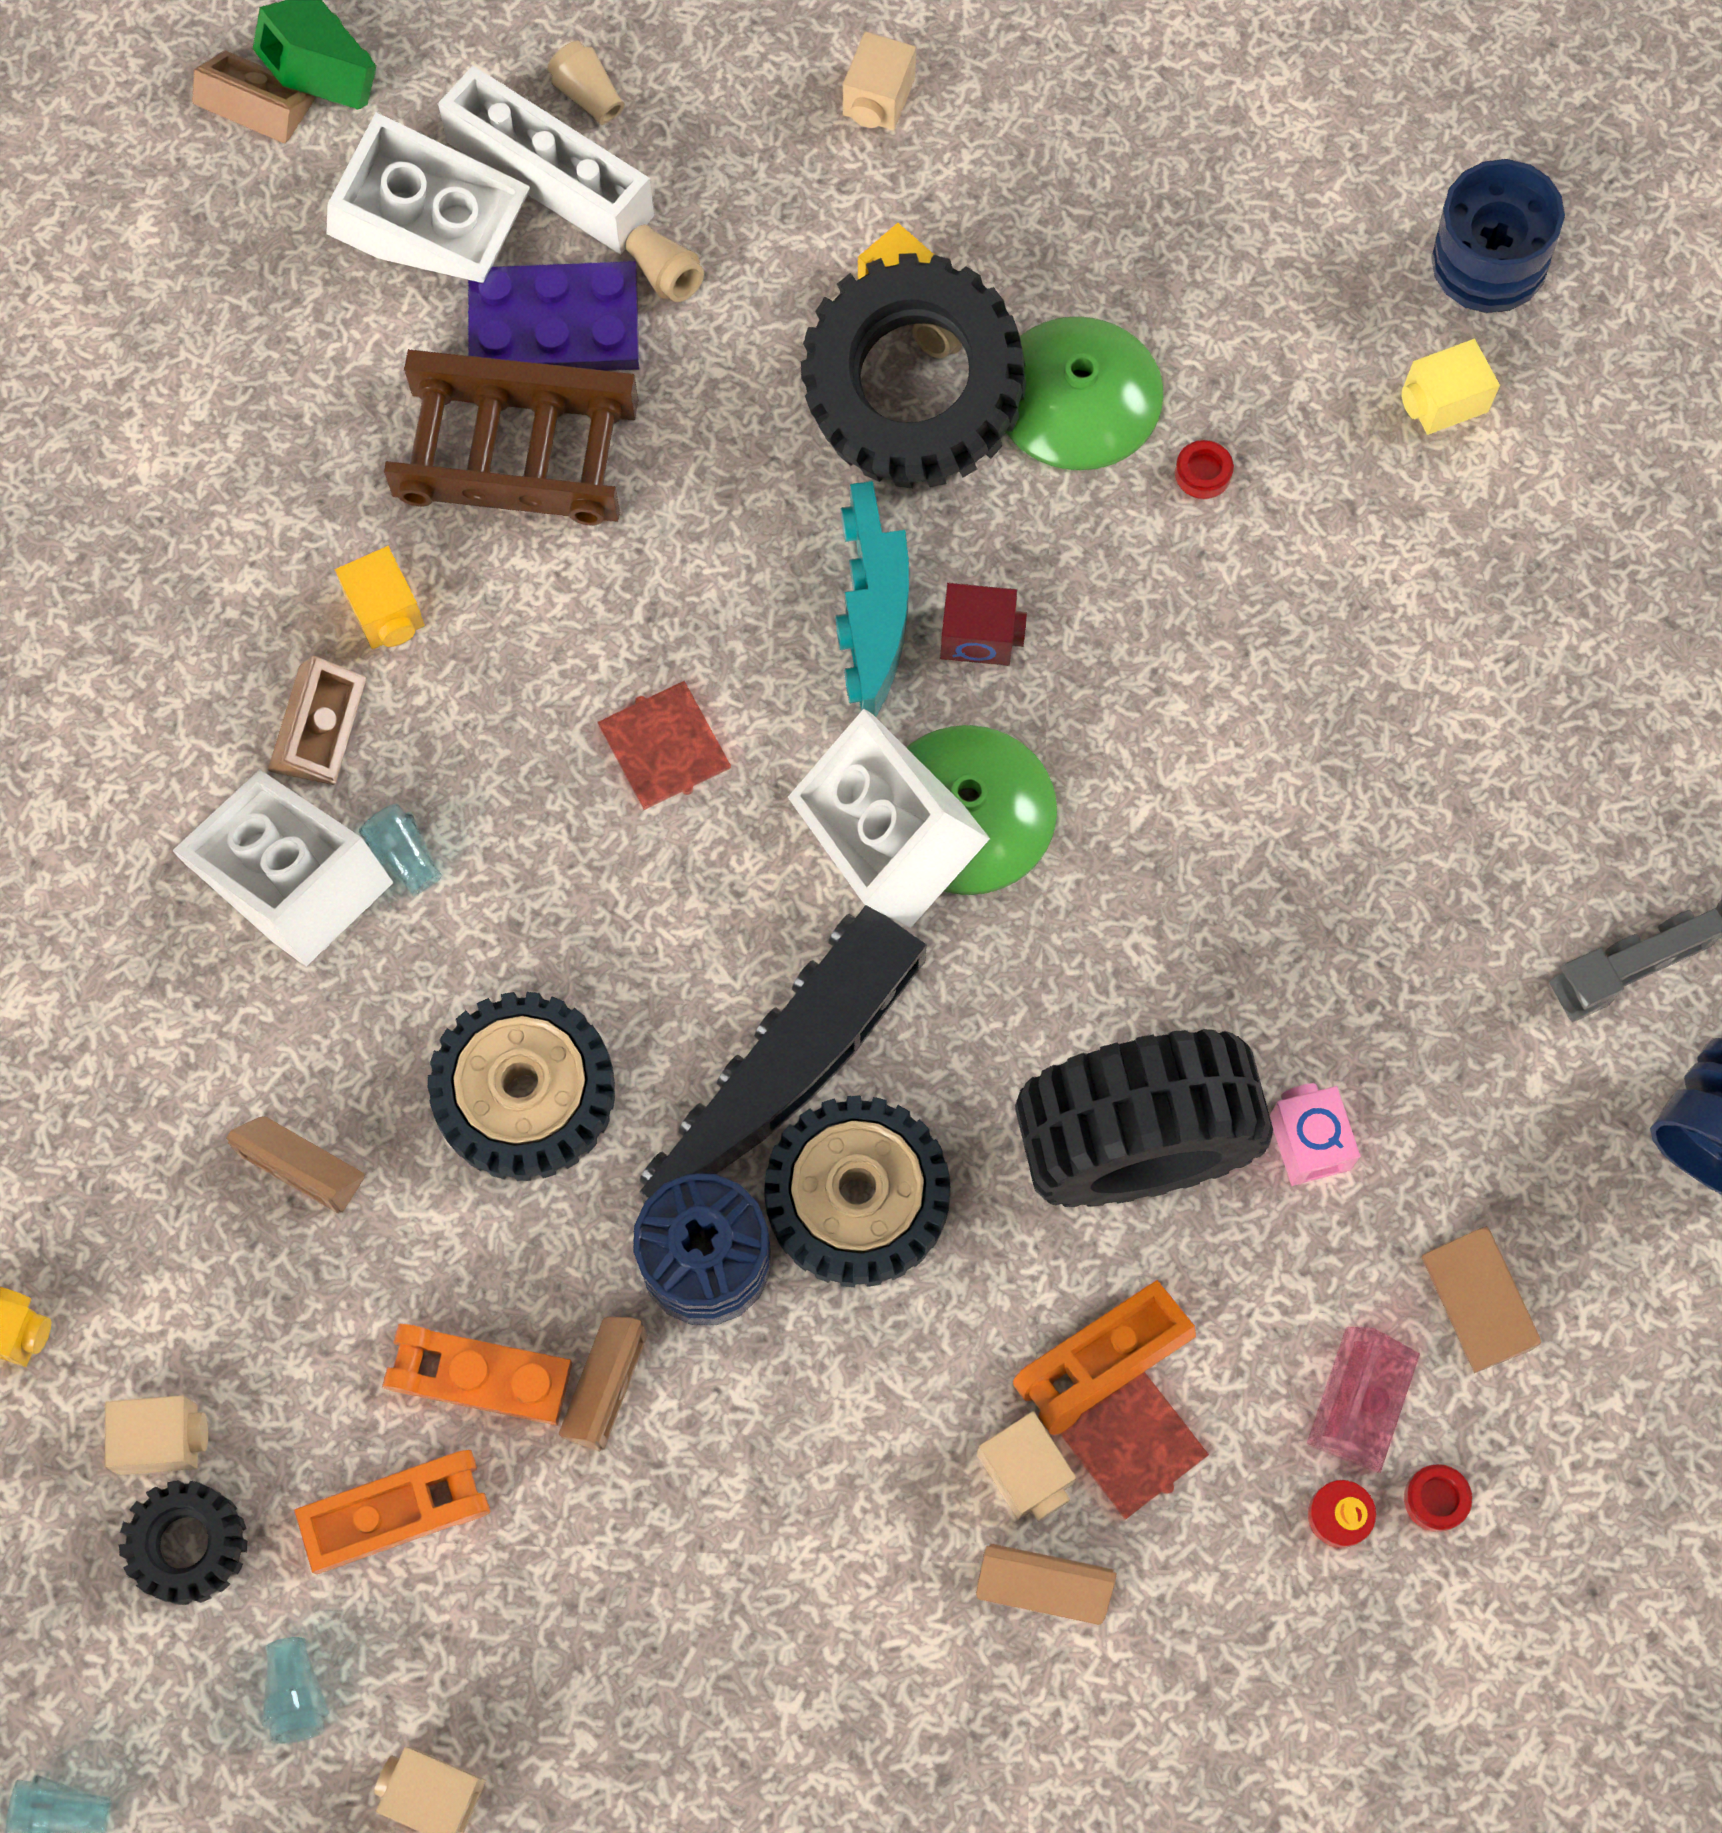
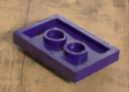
M636 261L491 267L484 283L468 280V356L603 371L638 370L639 328Z

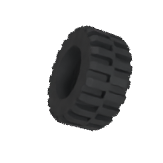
M916 253L899 254V264L885 267L882 258L867 263L866 267L869 274L856 281L853 275L849 273L838 282L837 286L840 294L834 301L824 297L815 311L819 318L816 328H807L803 342L807 351V359L801 361V379L806 386L807 394L804 396L810 412L826 440L834 447L837 454L850 466L854 464L859 467L863 474L871 479L880 482L882 478L893 480L896 487L913 488L914 482L927 481L929 487L946 484L945 477L960 472L963 478L977 470L975 463L984 455L992 458L1002 447V436L1006 431H1013L1019 418V402L1024 400L1026 379L1024 367L1026 365L1019 331L1013 315H1009L1004 299L994 287L986 288L983 285L981 275L967 266L961 269V271L954 269L949 258L933 255L930 263L919 262ZM933 324L948 330L958 338L968 358V381L960 397L943 413L920 422H898L880 415L867 401L861 384V369L871 348L887 333L906 325Z
M1201 1029L1197 1032H1188V1030L1171 1031L1169 1034L1160 1036L1152 1034L1137 1037L1133 1041L1121 1044L1116 1042L1100 1047L1099 1050L1087 1054L1075 1055L1067 1058L1065 1063L1052 1065L1042 1070L1040 1076L1030 1078L1025 1083L1024 1088H1021L1015 1104L1034 1189L1045 1201L1055 1206L1062 1204L1064 1207H1077L1080 1205L1093 1207L1113 1202L1119 1204L1131 1202L1138 1198L1168 1194L1167 1192L1180 1188L1186 1189L1196 1186L1200 1182L1229 1174L1235 1168H1242L1252 1163L1253 1158L1261 1157L1266 1152L1273 1136V1126L1252 1049L1234 1033L1228 1031L1217 1033L1215 1029Z

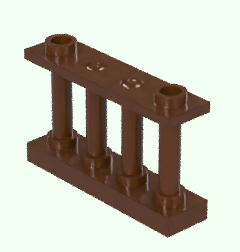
M408 349L404 371L412 396L419 397L422 403L410 464L389 461L385 463L384 474L392 497H398L402 502L418 507L429 506L434 501L569 516L579 524L591 526L599 525L603 520L619 521L620 508L616 486L603 484L614 423L620 419L633 421L636 419L638 394L635 374ZM451 401L475 403L478 406L467 470L433 466L444 406ZM507 407L531 409L535 413L523 476L490 473L500 413L507 409ZM564 413L587 415L591 419L580 482L546 479L557 417L562 416Z

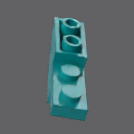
M873 481L850 484V506L840 508L845 542L856 541L858 558L849 559L853 591L845 592V614L835 615L839 648L840 650L851 649L854 667L844 668L849 704L860 702L861 711L865 709L876 717L890 691L905 641L909 598V556L905 530L882 533Z

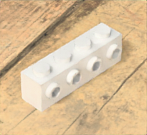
M472 65L438 103L448 144L470 158L529 185V196L620 255L626 249L625 243L629 234L636 227L647 225L654 217L649 177Z

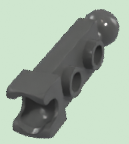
M1722 899L1716 908L1697 917L1693 915L1691 910H1687L1669 918L1658 926L1659 934L1644 941H1641L1638 934H1634L1611 945L1605 950V953L1602 948H1598L1562 965L1560 968L1563 973L1552 978L1550 985L1568 1018L1575 1022L1606 1008L1624 990V986L1712 947L1718 939L1722 938Z

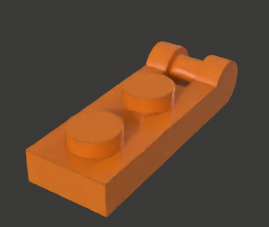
M1155 1280L1024 1367L1014 1378L1013 1385L1025 1401H1034L1040 1409L1039 1420L1051 1435H1057L1070 1428L1086 1410L1196 1337L1195 1325L1160 1282ZM1067 1374L1074 1385L1059 1394L1053 1383Z
M398 1324L393 1344L399 1346L394 1367H387L382 1388L393 1392L558 1426L573 1364L570 1359L435 1332L415 1325ZM423 1352L441 1355L436 1377L418 1374Z
M472 1450L458 1451L294 1509L312 1573L318 1575L446 1528L465 1524L488 1515L491 1511L485 1493H478L472 1475L477 1470ZM441 1482H447L453 1501L435 1507L429 1487Z

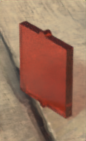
M685 681L647 699L644 696H638L635 699L634 705L597 722L643 810L681 792L689 795L693 792V786L731 769L727 757Z
M1145 1372L1086 1410L1070 1428L1060 1433L1061 1437L1125 1520L1161 1492L1166 1495L1172 1493L1174 1490L1173 1483L1209 1456Z

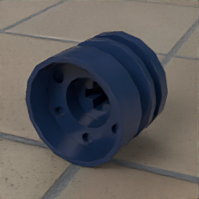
M1501 159L1483 161L1463 171L1449 187L1431 256L1434 277L1447 296L1464 308L1483 313L1511 311L1533 298L1544 285L1565 218L1562 195L1550 177L1531 164Z
M1712 1038L1698 1055V1063H1695L1684 1076L1686 1089L1677 1090L1670 1097L1650 1127L1653 1142L1671 1163L1709 1189L1722 1195V1038Z
M687 1174L664 1183L645 1201L634 1224L633 1253L650 1297L667 1315L690 1325H719L741 1316L760 1298L770 1276L771 1247L768 1227L758 1202L740 1184L717 1174ZM700 1233L704 1239H711L714 1250L705 1256L699 1249L691 1250L690 1237Z

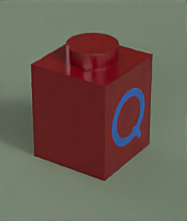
M947 583L940 659L1010 666L1012 646L1024 647L1027 612L1016 611L1018 589Z

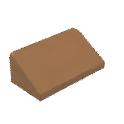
M226 50L194 69L192 103L284 144L290 139L316 99V96L282 86L268 68Z
M311 656L299 666L268 771L335 785L367 677L316 656Z
M265 1116L258 1117L232 1129L226 1137L228 1144L241 1158L336 1213H343L364 1180L365 1174Z
M1487 1226L1470 1232L1421 1256L1474 1373L1530 1352L1541 1344L1536 1327L1495 1239Z
M606 1317L602 1320L559 1431V1435L563 1439L599 1452L601 1449H605L648 1337L641 1320L631 1317Z
M990 1543L989 1546L986 1545L983 1552L976 1596L979 1600L1101 1625L1107 1614L1117 1573H1114V1569Z

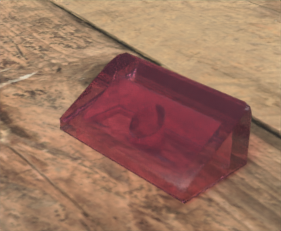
M1346 1327L1307 1444L1315 1449L1381 1473L1420 1353L1375 1328Z

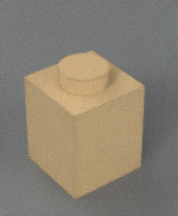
M864 31L843 82V115L851 117L856 123L867 128L881 126L895 130L915 80L916 46Z
M184 1395L105 1401V1468L119 1475L198 1469V1452L206 1451L208 1446V1423L206 1414L198 1412V1405Z
M1034 1411L979 1445L976 1455L1018 1520L1032 1512L1039 1522L1070 1501L1065 1490L1073 1485L1077 1477Z
M404 1747L400 1758L393 1755L388 1758L379 1775L374 1794L382 1797L376 1813L422 1833H464L486 1783V1779L417 1749Z

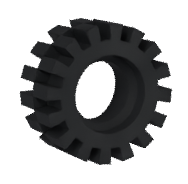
M179 1480L167 1482L168 1487L165 1489L155 1486L147 1491L146 1494L149 1499L143 1504L136 1501L129 1511L135 1515L131 1523L123 1521L120 1533L126 1535V1544H119V1555L127 1560L128 1565L123 1567L127 1576L134 1579L138 1583L136 1587L144 1593L177 1605H189V1602L192 1601L201 1603L212 1599L210 1594L216 1590L223 1592L230 1585L227 1580L233 1572L239 1574L243 1563L239 1562L241 1552H247L248 1541L243 1539L242 1530H246L245 1522L242 1517L238 1516L236 1512L238 1508L233 1502L213 1488L195 1481H190L189 1483H183ZM186 1517L196 1518L205 1526L208 1534L206 1552L197 1563L190 1567L173 1568L166 1563L161 1554L160 1543L162 1535L166 1528L174 1521Z

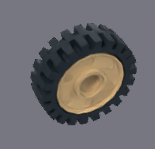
M515 992L501 994V1001L492 1003L489 998L476 1003L477 1011L470 1015L465 1010L456 1018L457 1026L454 1030L451 1031L448 1028L445 1030L440 1038L441 1048L439 1051L434 1050L430 1061L432 1073L428 1075L427 1087L430 1094L429 1102L442 1135L455 1152L464 1158L469 1165L479 1171L485 1170L493 1177L505 1179L508 1176L514 1177L517 1181H531V1176L541 1175L542 1178L556 1175L555 1170L563 1166L569 1169L579 1162L578 1157L585 1151L589 1154L596 1146L597 1137L601 1132H605L610 1122V1111L614 1108L615 1079L613 1066L600 1034L593 1024H589L586 1017L575 1007L572 1010L569 1009L564 1001L553 996L549 1001L543 999L540 993L526 992L525 998H518ZM519 1076H533L538 1080L535 1090L526 1097L516 1098L507 1094L508 1086Z
M861 1095L847 1096L846 1101L836 1103L835 1098L824 1101L821 1104V1108L815 1111L809 1108L799 1115V1120L795 1125L789 1124L781 1134L780 1142L774 1146L769 1157L764 1185L767 1216L772 1231L784 1252L790 1255L796 1265L805 1272L808 1270L815 1274L816 1278L827 1283L834 1281L840 1283L841 1286L854 1288L857 1284H867V1287L881 1285L882 1281L888 1279L893 1281L905 1275L906 1271L911 1267H916L922 1262L931 1248L935 1246L942 1233L949 1211L951 1195L948 1165L945 1162L943 1150L938 1140L932 1138L929 1128L920 1119L918 1121L914 1120L910 1115V1111L900 1105L893 1108L887 1105V1100L873 1097L872 1101H862ZM860 1179L870 1183L875 1193L866 1203L851 1204L840 1194L843 1185L850 1180Z

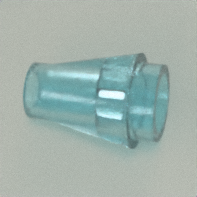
M393 804L377 812L360 827L359 833L379 863L403 883L412 896L419 895L441 879L442 874L431 857L412 812L404 813L399 804Z
M289 1637L269 1643L266 1646L267 1671L262 1726L270 1730L271 1742L278 1744L295 1743L321 1735L325 1732L323 1718L328 1716L329 1710L307 1653L306 1639L302 1637Z
M36 1774L32 1781L17 1779L9 1803L5 1832L106 1833L112 1797L98 1796Z

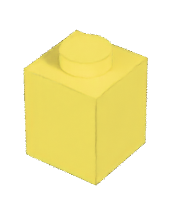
M1472 339L1413 361L1402 388V401L1408 415L1412 419L1419 418L1427 435L1488 413L1500 384L1476 340Z

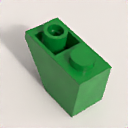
M283 0L259 8L252 49L282 86L358 110L368 105L375 78L376 64L373 62L370 54L361 48L342 25L339 17L332 13L322 0Z

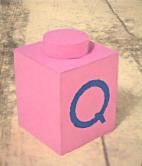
M1309 1083L1283 1092L1281 1094L1282 1100L1277 1101L1270 1113V1119L1291 1186L1351 1171L1361 1156L1338 1087L1334 1086L1318 1090L1317 1084Z

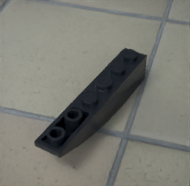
M867 905L864 906L856 918L851 914H847L830 936L828 943L833 947L819 964L814 960L810 961L795 979L792 990L796 994L781 1011L774 1007L764 1017L754 1034V1037L759 1041L745 1058L736 1055L724 1068L716 1083L721 1089L707 1107L702 1103H698L686 1116L678 1131L683 1136L669 1155L663 1151L659 1152L645 1168L640 1177V1182L644 1186L639 1191L643 1204L664 1183L687 1174H718L764 1141L807 1104L855 1054L926 961L927 944L886 915Z

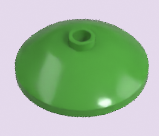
M1072 316L1043 322L1020 336L1026 365L1024 367L1026 379L1024 400L1019 402V418L1013 431H1006V433L1021 450L1050 466L1069 470H1092L1107 467L1126 459L1148 440L1161 414L1163 383L1153 356L1134 335L1104 320ZM1084 370L1089 372L1090 376L1079 378L1072 372Z
M960 725L938 729L918 738L906 747L965 806L990 838L944 892L976 895L997 891L1017 882L1038 864L1047 851L1053 837L1057 817V802L1048 772L1029 748L1008 734L995 729L974 725ZM965 788H972L979 793L980 797L975 801L967 802L962 800L958 793Z

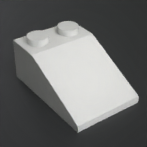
M376 112L328 202L327 235L378 259L484 283L530 191V186Z
M865 709L859 713L788 796V799L865 905L909 928L916 923L990 839L965 806L872 713Z
M260 769L173 849L180 860L268 939L306 967L393 884V881L362 837Z

